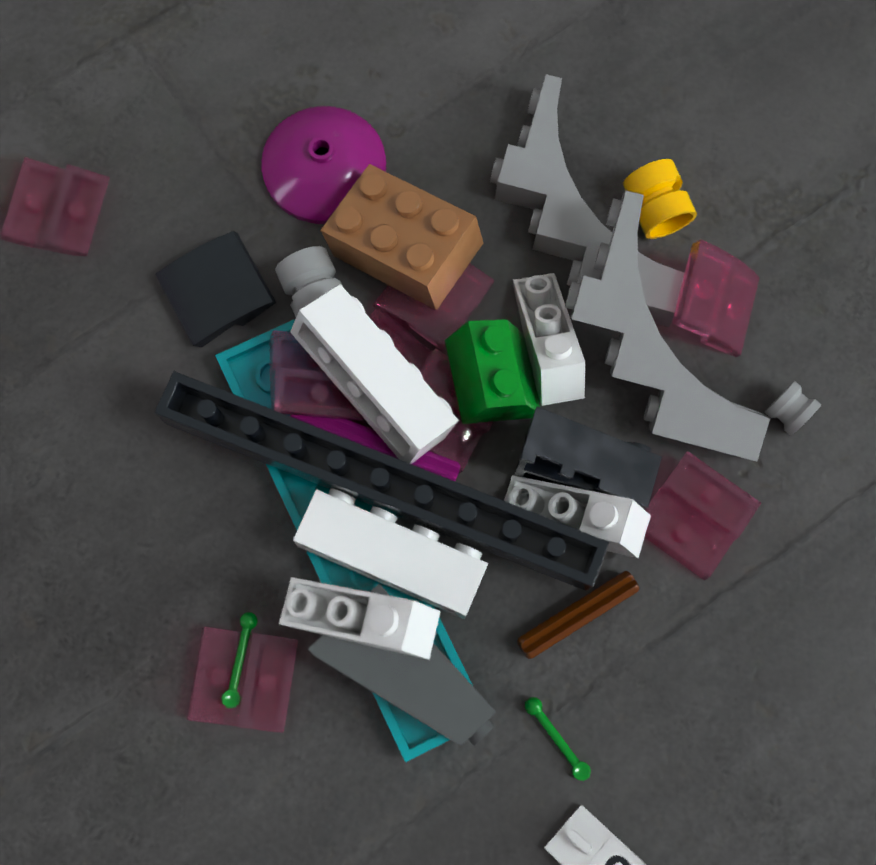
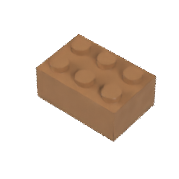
M371 164L367 166L320 230L333 256L436 311L483 245L482 235L475 215Z

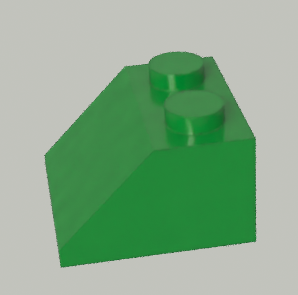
M509 320L468 321L445 339L462 424L532 418L536 406L540 407L525 337Z

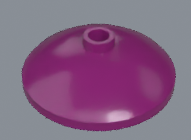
M333 106L310 107L284 119L269 136L262 154V174L272 199L289 215L314 224H325L369 164L386 172L385 150L375 129L359 115ZM319 148H327L329 150L325 155L315 154V151Z

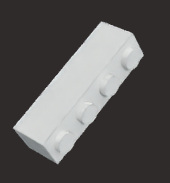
M341 284L299 310L290 331L291 334L399 460L412 464L446 438L459 421L453 414L448 402L435 394L423 380L420 370L414 364L408 363L395 348L391 337L375 325L365 313L360 301L354 296H350Z
M331 488L328 494L316 489L293 539L297 547L465 620L488 563L480 560L481 552L461 543H457L455 548H451L438 542L439 534L420 525H414L412 530L395 523L397 516L384 509L372 506L371 511L368 512L353 505L356 500L355 498L337 489Z

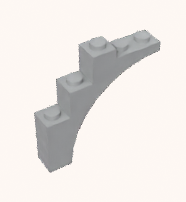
M546 74L542 89L534 88L527 112L534 115L531 126L523 125L518 146L508 144L504 159L496 158L490 182L497 184L495 200L534 210L528 233L536 235L533 250L573 260L567 285L571 286V282L580 284L582 275L596 279L600 278L601 270L594 269L596 257L601 242L609 244L612 232L599 221L581 198L566 168L559 141L557 114L562 78ZM638 252V269L646 304L655 324L670 327L679 312L688 274L657 263Z
M626 190L621 200L613 198L606 225L613 226L614 228L609 244L601 242L594 269L601 270L600 278L596 279L582 275L580 284L571 282L565 308L572 309V320L621 332L619 340L611 338L604 364L611 366L610 374L612 377L659 389L658 396L650 395L644 414V420L650 422L648 428L652 434L757 462L770 418L763 413L733 403L703 385L679 362L658 331L646 304L638 269L637 231L644 195Z

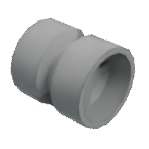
M313 246L294 252L285 257L275 268L285 294L292 296L293 301L290 306L295 317H297L300 309L338 285H342L340 280L333 278L336 274L335 268L326 248L321 246Z

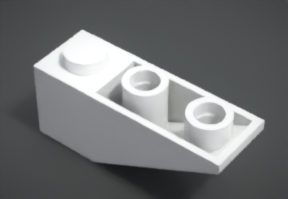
M555 273L513 280L523 334L541 405L584 399L585 359L567 308H565V302Z
M514 475L511 477L504 499L506 502L608 541L607 551L635 558H639L651 517L633 499Z
M291 577L279 624L375 648L429 659L440 611L413 600Z

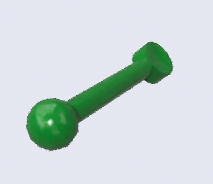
M246 612L240 618L242 632L228 690L224 691L221 695V703L227 708H235L240 703V695L237 689L251 630L258 623L257 616L252 612Z
M537 697L528 698L524 704L526 712L530 715H535L572 766V775L580 781L588 779L591 774L590 766L586 762L579 761L542 711L541 700Z

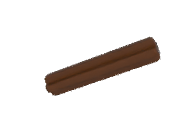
M624 571L523 634L517 640L523 654L528 659L534 658L639 591L637 581L629 571Z

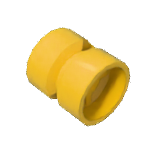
M661 159L648 163L632 172L623 182L625 191L644 195L639 223L647 239H656L670 235L690 224L697 216L687 191L679 190L683 181L672 159Z

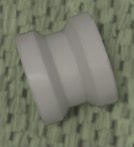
M794 381L764 413L770 418H778L784 424V431L792 436L821 407V404L816 399H808L802 393V387Z

